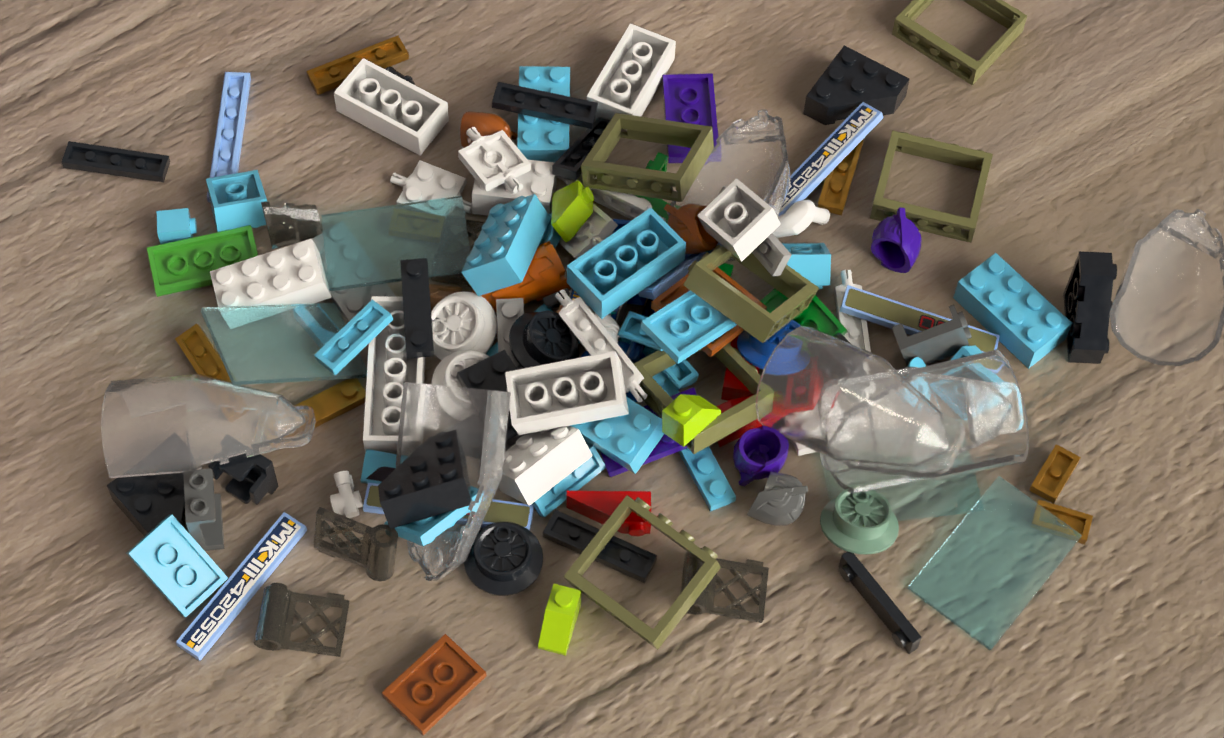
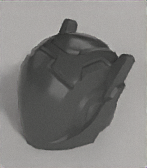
M771 471L764 491L759 492L747 515L774 526L789 525L800 517L805 507L808 487L803 486L792 475Z

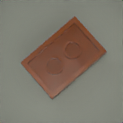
M445 634L382 692V697L418 732L424 735L487 675L483 668Z

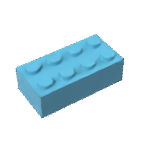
M520 66L519 86L570 97V67ZM518 114L517 148L528 160L555 163L569 149L570 124Z
M535 194L526 197L520 196L512 202L506 204L499 203L490 209V214L483 224L482 230L474 242V247L461 271L478 296L523 281L551 219Z
M649 208L568 264L567 284L603 319L685 260L686 242L652 208Z
M997 253L993 254L957 283L953 298L989 332L1000 335L999 342L1028 369L1066 340L1072 322Z
M626 397L628 415L570 425L579 429L586 443L594 445L597 450L634 474L638 472L664 435L662 432V419Z

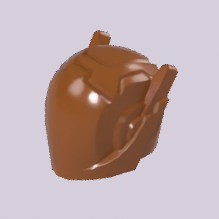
M468 111L461 120L460 138L461 145L464 148L473 142L466 135L469 128L472 130V127H475L481 136L493 135L503 130L511 140H516L518 137L517 133L511 131L507 122L495 114Z
M692 203L676 209L666 204L664 210L670 213L667 224L686 242L685 254H700L713 250L717 246L718 241L706 232L697 216L707 206Z

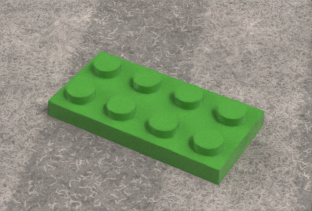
M251 225L147 247L157 297L213 285L210 271L258 256Z

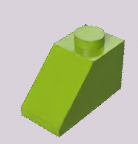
M579 180L552 193L551 225L565 242L570 241L593 213L594 195Z
M680 394L662 410V432L684 447L721 414V410L699 395Z
M553 584L545 609L538 649L566 656L581 607V590Z

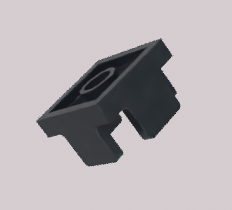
M226 434L220 441L221 450L208 467L212 469L213 478L216 480L223 472L233 477L225 487L227 493L245 504L252 500L253 503L258 505L267 492L272 495L279 487L273 462Z

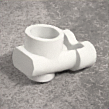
M349 471L335 473L334 479L339 493L330 495L335 516L345 515L347 518H352L360 515L358 508L363 507L359 490L354 491L352 475H349Z

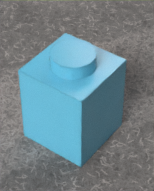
M188 208L156 211L157 234L160 244L193 238V234L197 233L196 218H191Z

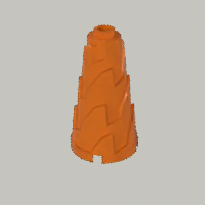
M548 241L537 248L521 283L481 296L491 304L496 313V299L523 298V303L526 304L534 300H542L544 297L565 288L571 290V287L567 284V278L565 279L564 277L566 271L555 248Z

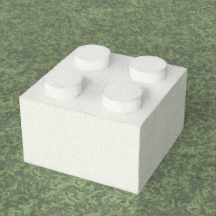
M737 178L697 215L706 232L741 262L780 225L773 208Z

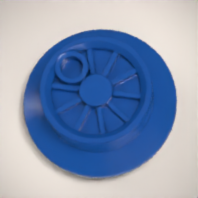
M794 320L790 321L764 343L745 330L737 339V349L741 356L752 365L766 371L775 373L799 372L808 367L812 359V352L805 342L806 332Z

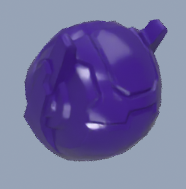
M899 207L896 215L882 220L874 229L871 242V251L881 261V265L899 273L910 271L919 256L922 242L919 229L911 220L906 218L905 208Z
M761 426L748 430L739 438L733 451L735 469L740 471L741 475L739 485L745 487L754 480L768 478L771 471L778 473L783 468L789 450L788 440L783 434L773 428Z

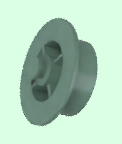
M854 487L844 490L837 498L825 505L820 516L821 529L827 539L835 546L855 554L867 555L882 552L896 541L899 532L898 520L891 511L888 500L879 492L869 488Z

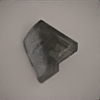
M267 201L261 202L272 249L296 244L323 233L316 205L304 204L298 206L294 203H285L284 207L280 208L271 207Z

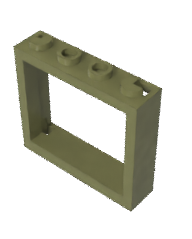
M913 0L895 18L892 35L973 85L1023 32L1027 15L1003 0H962L1008 29L979 61L971 58L915 22L917 17L934 0Z
M615 113L581 165L583 186L682 202L714 149L712 127ZM620 138L691 148L677 173L605 163Z
M892 130L870 219L882 221L887 217L896 215L898 208L901 207L905 208L906 218L911 220L920 231L971 243L993 154ZM895 151L979 170L980 176L970 218L883 198Z
M719 244L712 253H705L699 262L695 260L687 269L689 276L684 283L685 287L762 343L807 309L819 287L787 264L780 276H772L752 252L741 262L723 245ZM730 258H734L789 299L769 313L715 274L713 270Z
M729 344L714 355L741 381L753 396L721 413L686 445L693 454L774 409L776 391L773 385L768 381L766 382L758 374L757 369L753 365H749L742 358L736 348H732ZM658 350L634 363V365L644 377L639 384L647 394L644 402L662 419V410L674 400L652 376L673 366L676 362L664 351Z
M627 495L563 577L577 590H581V593L658 650L721 566L716 560L718 555L706 546L702 549L693 543L695 539L683 529L677 532L671 527L673 523L661 513L655 516L649 511L651 507L639 497L633 500ZM631 512H634L704 563L654 629L582 576Z

